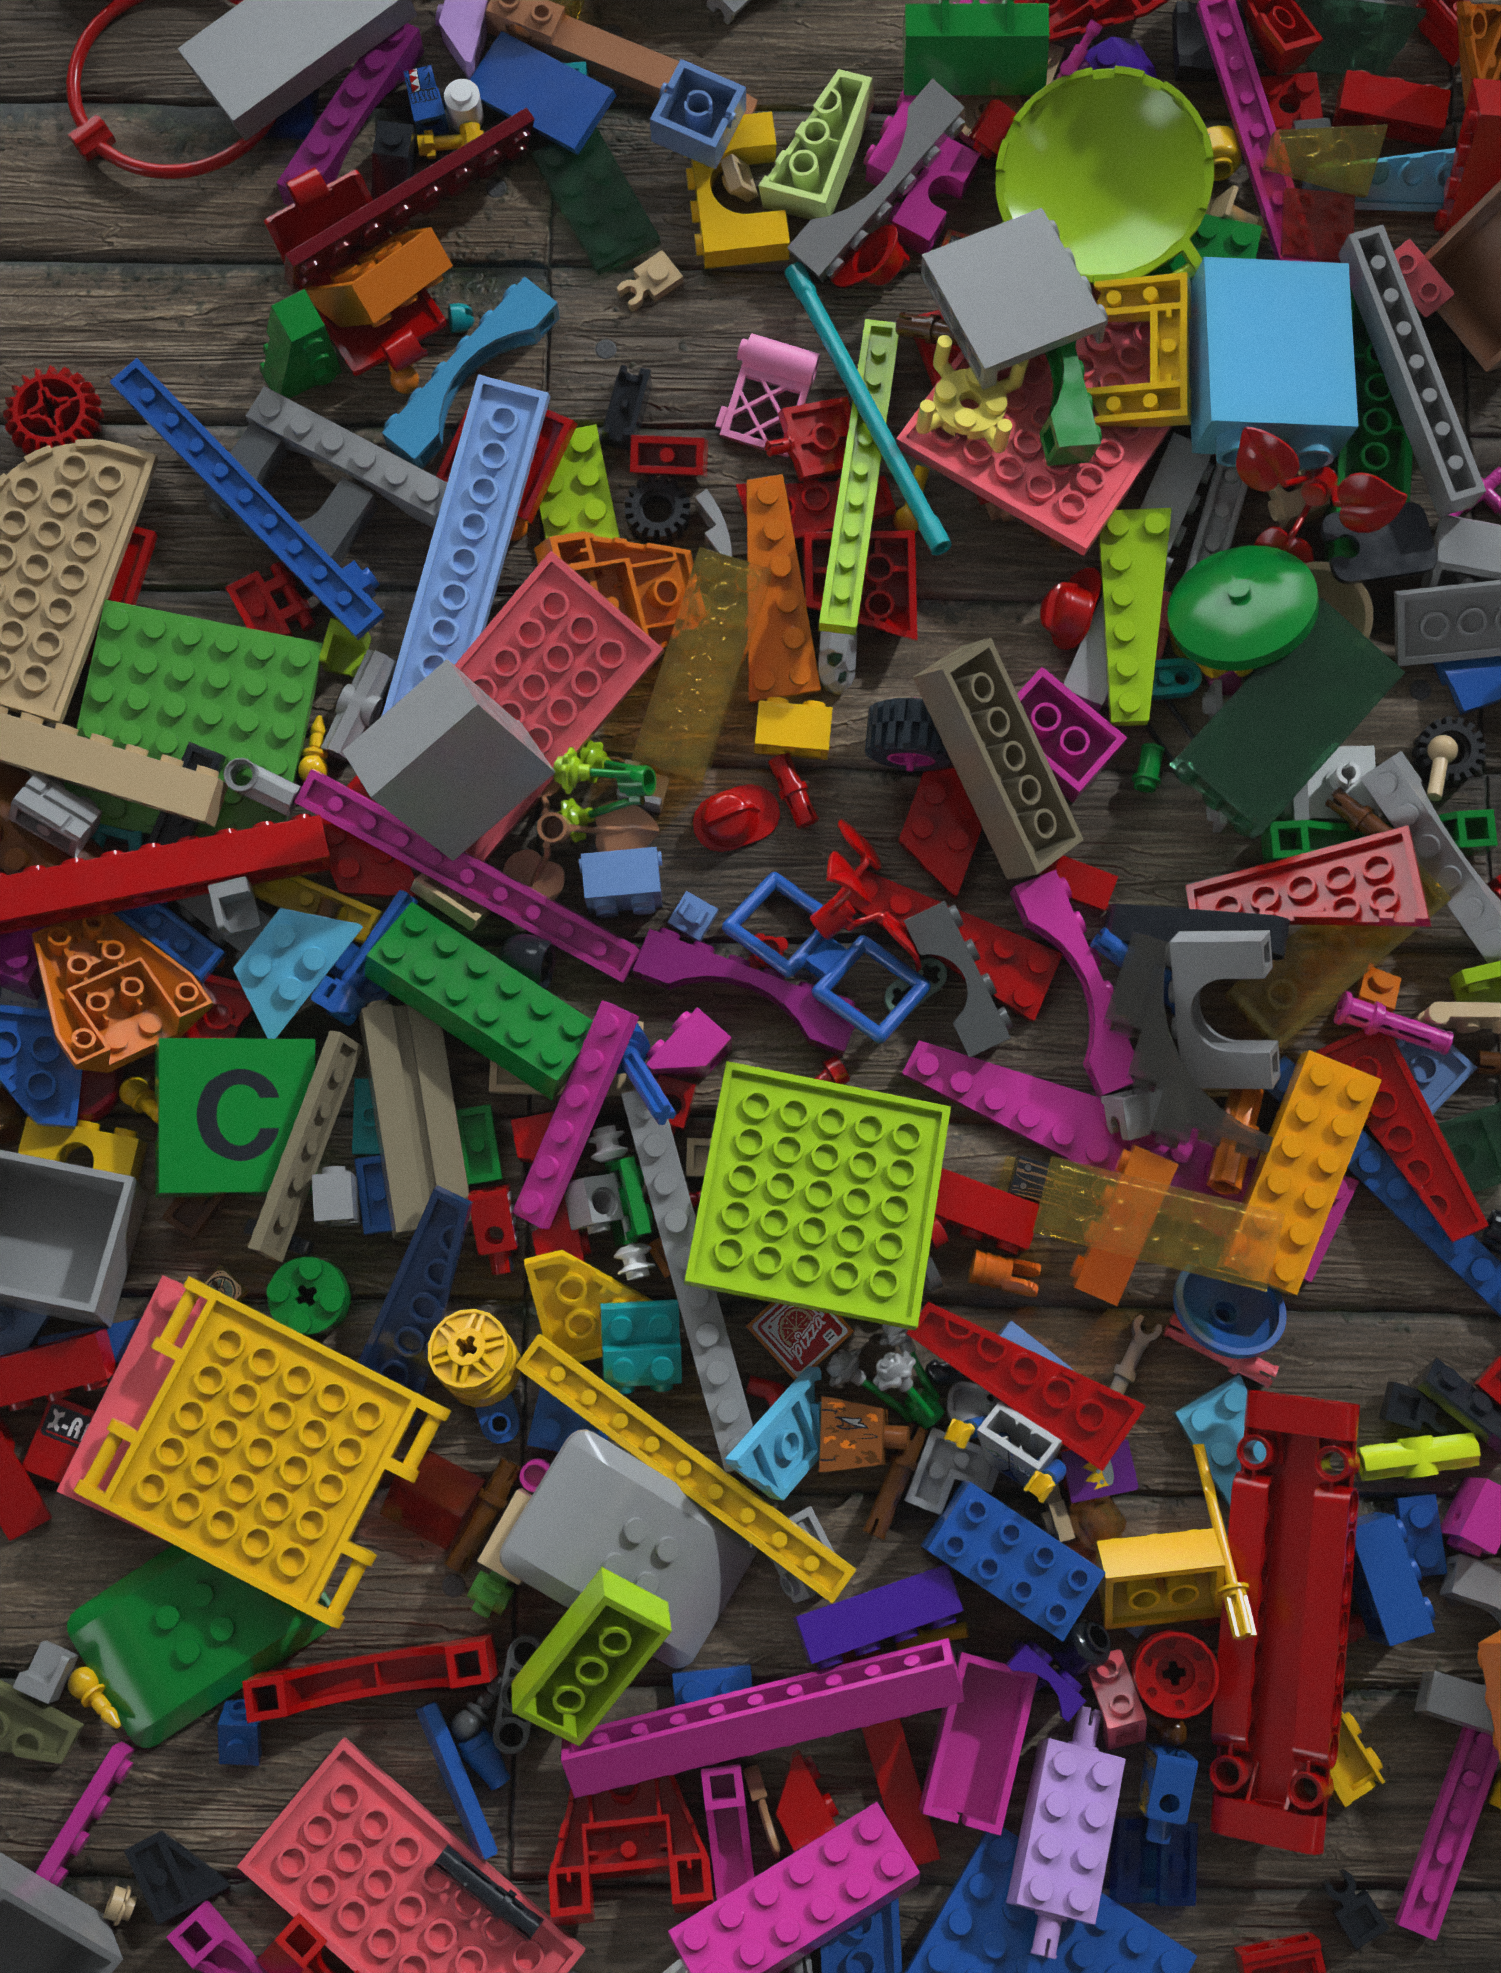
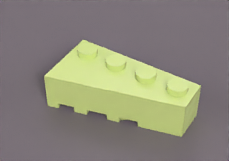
M840 69L837 70L813 105L814 110L806 122L802 121L795 131V138L786 151L782 150L775 160V167L759 183L758 188L763 208L775 211L786 210V214L809 220L833 215L875 103L872 77Z

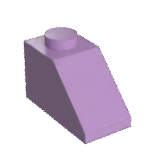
M445 0L444 4H439L437 7L435 23L436 26H440L444 44L468 80H470L480 64L488 35L486 8L489 1Z

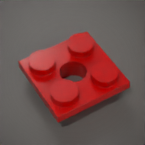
M1317 72L1260 77L1279 137L1288 136L1295 120L1323 118ZM1282 103L1291 104L1296 112L1286 113L1279 105Z

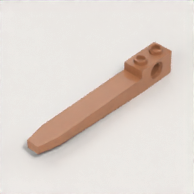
M490 0L486 8L487 33L498 37L500 32L503 31L562 63L586 61L588 73L660 99L659 92L664 82L669 83L679 63L678 60L565 15L564 6L549 0ZM747 93L746 111L744 114H753L757 108L758 100Z

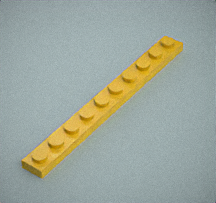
M538 1334L515 1367L640 1461L676 1482L683 1493L830 1603H834L856 1572L855 1567L543 1335Z

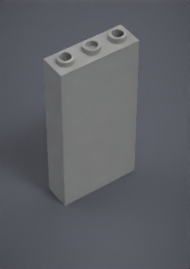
M243 0L177 49L191 71L246 141L417 16V13L411 2L412 0Z

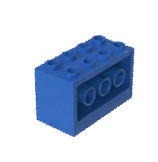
M965 1480L959 1483L945 1505L942 1515L938 1516L920 1545L1061 1641H1064L1106 1573L973 1483Z

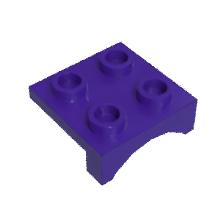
M1016 1639L1010 1645L1012 1647L1011 1650L1015 1654L1006 1665L1012 1671L1030 1672L1040 1676L1041 1678L1037 1681L1035 1692L1046 1684L1050 1685L1058 1696L1060 1716L1069 1722L1086 1702L1078 1693L1083 1686L1060 1667L1054 1671L1048 1665L1053 1658L1038 1644L1031 1640L1025 1644Z

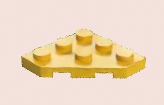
M564 1250L524 1259L543 1336L579 1363L602 1357L601 1303L654 1301Z

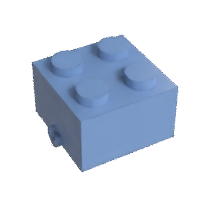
M680 59L669 83L664 82L659 92L660 100L650 118L651 142L716 169L746 111V87Z
M657 847L581 854L579 870L583 875L584 898L588 913H596L597 918H611L618 916V911L633 910V914L644 915L654 913L657 907H663L659 866H662L661 851L657 852Z

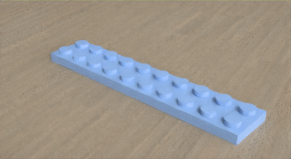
M482 375L477 376L382 716L446 659L455 665L486 628L549 404L550 395L548 392Z

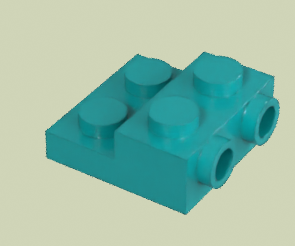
M678 1299L600 1304L603 1381L621 1394L633 1392L635 1386L650 1385V1388L654 1391L665 1392L673 1389V1384L682 1383Z

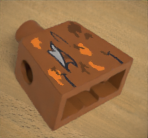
M822 1397L819 1472H834L886 1465L887 1449H909V1426L888 1425V1409L832 1397Z

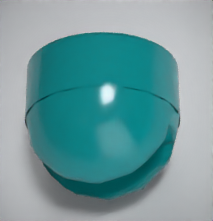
M448 304V321L451 333L465 332L473 326L475 319L472 315L474 313L467 304Z

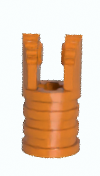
M975 1249L970 1264L968 1283H977L994 1289L999 1288L1002 1291L1036 1297L1038 1293L1037 1284L1030 1280L1026 1281L1025 1279L1012 1277L1011 1275L1035 1277L1040 1275L1041 1265L1013 1257L994 1255L990 1252L985 1253Z

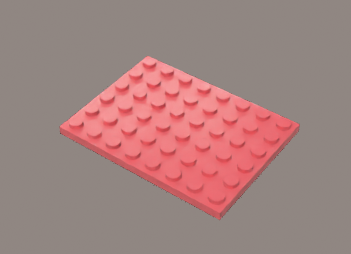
M1090 284L1092 296L1097 302L1101 292L1094 288V284ZM1150 321L1108 322V325L1105 326L1103 342L1100 344L1096 342L1092 334L1076 340L1075 348L1078 359L1084 365L1086 388L1150 383ZM962 351L951 363L954 370L968 369L970 367ZM1045 353L1028 359L1029 362L1022 386L1006 394L1008 402L1003 419L1011 421L1012 429L1006 450L1002 453L994 452L985 438L967 439L968 435L956 433L954 436L944 431L941 427L926 434L918 433L916 430L918 408L896 438V443L901 451L1082 556H1085L1173 427L1099 426L1102 434L1101 445L1089 463L1047 466L1039 435L1047 420L1052 403L1053 384L1050 366ZM1012 366L998 371L997 380L1001 381L1009 377ZM936 385L925 400L933 401ZM972 399L960 401L961 405L965 408L976 409L979 407L978 403ZM1093 404L1092 412L1095 418L1100 415L1095 405Z

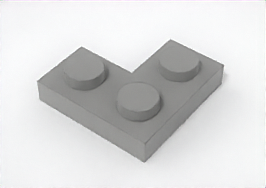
M931 1427L904 1501L942 1515L954 1479L962 1482L964 1480L969 1481L980 1489L991 1493L999 1470L986 1461L982 1447L968 1442L965 1449L959 1448L955 1442L943 1439L946 1432Z

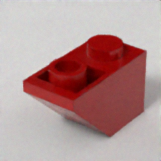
M800 1749L792 1753L775 1807L776 1815L794 1851L837 1827L834 1817L839 1815V1811L830 1793L822 1795L815 1782L821 1778V1775L811 1755L803 1758Z

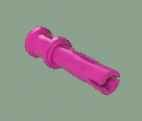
M1344 991L1341 995L1334 1013V1023L1338 1025L1344 1022L1364 1029L1365 1034L1376 1035L1380 1032L1439 1052L1442 1055L1448 1053L1453 1042L1454 1034L1451 1031H1445L1386 1011V1007L1381 1002L1376 1001L1372 1004L1354 998L1352 993Z

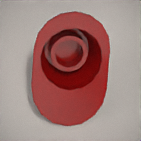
M887 224L869 234L865 243L857 251L851 249L842 259L845 264L831 281L837 287H848L862 280L873 285L889 283L897 273L910 263L909 256L897 241V228L892 224Z
M1087 567L1072 576L1068 582H1060L1054 585L1042 601L1040 607L1041 624L1051 633L1053 643L1059 649L1070 650L1075 648L1083 641L1089 631L1093 611L1102 585L1101 573L1096 568Z
M747 784L715 794L700 804L695 811L693 819L694 833L700 843L709 850L717 852L735 850L759 841L772 833L778 825L780 816L779 804L774 795L762 786Z

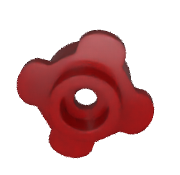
M763 933L754 935L782 956L784 951L788 949V942L784 937L775 938L773 936H765ZM755 954L748 958L750 967L757 970L762 967L775 970Z

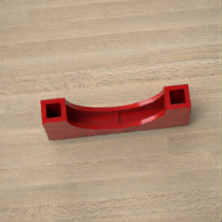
M494 1633L269 1670L242 1681L247 1723L287 1717L316 1707L394 1692L434 1687H450V1689L488 1683L499 1674Z

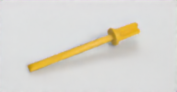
M1193 1444L1212 1528L1215 1530L1225 1563L1224 1578L1226 1585L1218 1588L1217 1592L1219 1596H1223L1233 1639L1245 1640L1248 1637H1255L1257 1635L1247 1597V1591L1250 1587L1248 1583L1238 1582L1205 1445Z

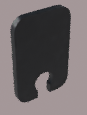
M1406 502L1399 514L1389 524L1370 533H1358L1344 527L1340 522V512L1327 515L1321 522L1320 532L1323 543L1335 542L1338 538L1347 537L1357 546V555L1354 558L1339 556L1328 560L1333 577L1342 584H1355L1429 572L1437 563V552L1426 513L1419 504L1414 502Z

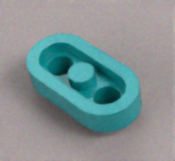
M1187 658L1156 660L1151 700L1185 698L1192 695L1202 680L1199 666ZM1175 677H1182L1185 680V685L1178 684L1175 681Z

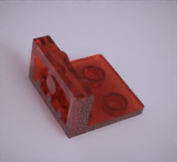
M1285 188L1282 196L1281 256L1284 258L1341 263L1338 254L1348 235L1354 233L1355 194Z

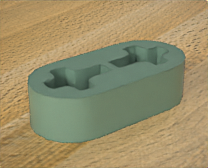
M925 958L921 960L922 968L918 973L923 976V968L929 971L936 969L939 972L936 976L938 983L934 985L930 981L931 989L910 1014L944 986L947 979V970L938 959ZM900 978L886 989L883 998L884 1006L889 1013L895 1008L892 1004L895 997L893 992L897 990L898 993L902 994L909 988H912Z

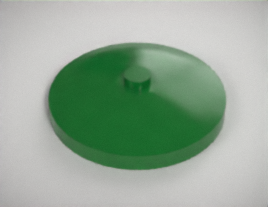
M1268 546L1235 547L1220 551L1203 559L1185 573L1176 584L1169 599L1168 622L1176 645L1187 657L1196 663L1217 670H1249L1268 665L1285 657L1307 638L1318 617L1319 595L1312 572L1306 564L1293 554Z

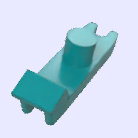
M101 823L96 833L92 836L103 849L107 838L128 844L129 852L139 850L141 846L146 844L145 834H142L141 831H127Z

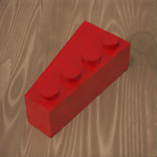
M1472 78L1458 143L1454 152L1450 177L1445 182L1443 207L1438 209L1434 222V230L1439 232L1440 239L1501 180L1500 80Z

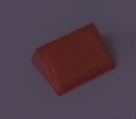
M427 1449L417 1468L420 1473L415 1483L398 1475L395 1476L380 1515L448 1551L486 1480Z

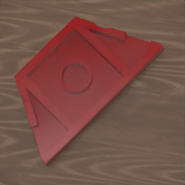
M955 768L923 772L898 843L909 855L914 856L920 862V866L930 876L933 875L947 890L946 893L950 897L956 899L982 825Z
M357 775L346 786L377 803L370 797ZM321 817L330 854V871L339 893L345 896L372 895L373 897L389 898V896H396L399 890H403L415 899L421 898L410 890L416 878L409 865Z

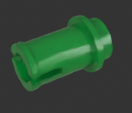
M1154 743L1142 744L1137 772L1131 778L1132 782H1134L1133 787L1136 790L1144 793H1153L1156 787L1160 786L1161 779L1158 776L1162 756L1165 752L1162 746Z

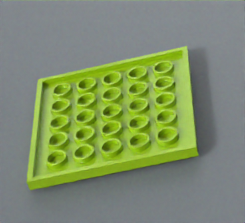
M726 1061L684 1285L915 1331L918 1327L951 1106Z

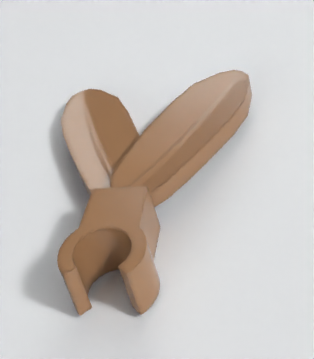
M757 1764L743 1769V1773L753 1803L757 1802L775 1859L780 1858V1846L765 1800L769 1797Z

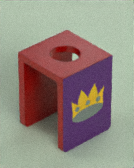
M1126 1439L1123 1440L1103 1472L1071 1449L1058 1452L1056 1459L1061 1460L1066 1466V1475L1061 1480L1065 1502L1076 1503L1138 1489L1131 1450Z

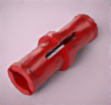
M783 753L769 760V767L781 790L779 796L782 801H786L797 829L806 828L818 822L819 817L806 792L808 786L805 781H801L790 753Z

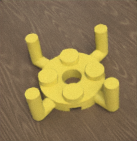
M947 335L940 336L936 345L933 366L942 379L936 385L933 401L927 399L923 400L920 404L916 422L917 432L926 434L941 427L944 431L954 436L956 433L968 435L967 439L985 438L994 452H1004L1012 429L1011 421L1003 419L1008 402L1006 394L1022 386L1029 360L1013 365L1009 377L1001 381L997 380L996 385L983 390L971 367L968 369H953L948 362L952 339ZM972 399L978 403L979 407L976 409L965 408L961 405L960 401Z

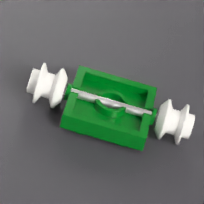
M615 1125L594 1129V1136L587 1139V1142L596 1144L597 1152L591 1156V1159L600 1163L605 1162L606 1168L600 1171L599 1175L615 1173L624 1219L612 1222L610 1225L615 1246L623 1245L625 1247L620 1248L614 1255V1258L623 1260L624 1268L618 1272V1275L626 1274L627 1281L649 1276V1268L656 1266L654 1263L647 1262L645 1254L652 1248L643 1243L635 1244L638 1242L637 1239L652 1232L650 1226L653 1225V1214L650 1205L645 1203L642 1188L644 1187L642 1169L640 1166H636L634 1156L620 1159L628 1151V1148L620 1146L618 1138L624 1134V1131H616Z

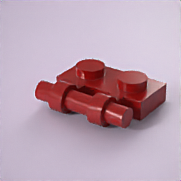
M277 562L270 567L274 578L267 582H264L259 571H256L226 586L247 628L294 637L287 625L288 623L298 621L303 631H308L316 625L311 616L312 608L308 600L302 599L296 588L298 582L294 574L288 572L282 562ZM278 593H283L289 606L279 610L272 597Z

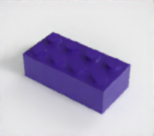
M948 1564L796 1616L793 1618L807 1664L817 1663L818 1669H824L844 1662L841 1654L853 1649L856 1656L881 1649L879 1640L890 1636L893 1643H898L918 1636L917 1627L928 1624L930 1630H935L955 1623L957 1621L954 1614L964 1610Z

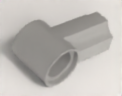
M235 758L226 765L223 773L224 780L227 786L239 795L246 796L287 817L295 809L297 804L294 801L301 786L245 758ZM246 768L251 769V781L245 786H238L236 784L238 772Z

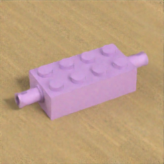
M1084 1706L1077 1712L1072 1741L1066 1743L1051 1738L1038 1740L1006 1901L1007 1904L1035 1911V1915H1038V1921L1030 1953L1055 1960L1057 1958L1056 1952L1062 1922L1070 1920L1082 1924H1096L1126 1761L1125 1758L1099 1752V1749L1095 1747L1102 1713L1097 1709L1091 1711V1708Z

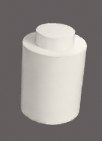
M457 79L449 83L444 92V99L451 126L458 132L459 126L466 122H476L481 127L484 114L479 89L476 84L467 79Z

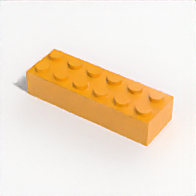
M1311 1050L1300 1054L1217 1266L1286 1295L1298 1294L1382 1079Z

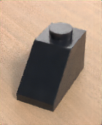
M378 120L372 151L371 197L373 200L414 176L418 153V142L414 125Z

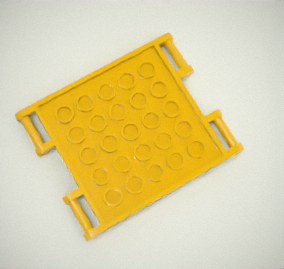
M188 1276L183 1285L186 1289L160 1337H155L150 1346L154 1350L175 1360L139 1430L118 1419H111L106 1428L109 1433L84 1480L79 1479L73 1491L333 1628L340 1629L345 1619L342 1614L367 1566L372 1567L377 1557L374 1552L350 1541L386 1470L415 1483L420 1473L417 1468L442 1420L446 1421L451 1410ZM199 1296L207 1299V1302L181 1349L174 1343ZM419 1408L428 1414L404 1461L400 1462L393 1458ZM124 1439L130 1442L131 1445L104 1492L98 1488V1485ZM345 1554L353 1558L329 1607H324L318 1601L340 1558Z

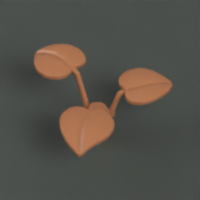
M554 781L533 805L535 807L540 800L543 805V815L537 823V832L544 840L543 856L541 857L534 850L525 849L518 851L508 858L504 865L503 873L555 900L564 887L565 872L559 864L548 861L551 856L552 844L565 842L571 832L598 833L595 844L599 852L647 848L659 835L660 829L656 821L641 807L631 805L595 817L596 827L570 824V821L565 816L556 812H550L547 797L555 795L562 787L561 784ZM612 800V801H609V802H606V803L602 804L601 806H604V805H607V804H610V803H613V802H616V801H619V800Z

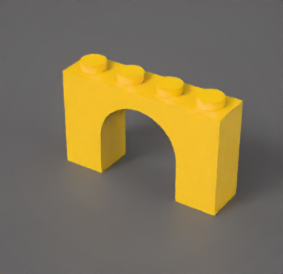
M772 111L744 114L721 160L733 154L749 165L775 162L776 137ZM691 159L692 168H686L688 190H695L696 200L690 201L692 223H699L700 233L694 234L697 256L703 255L705 269L788 260L789 250L787 247L790 245L786 210L740 214L726 209L716 200L711 190L716 179L724 173L721 163L719 162L717 168L713 169Z

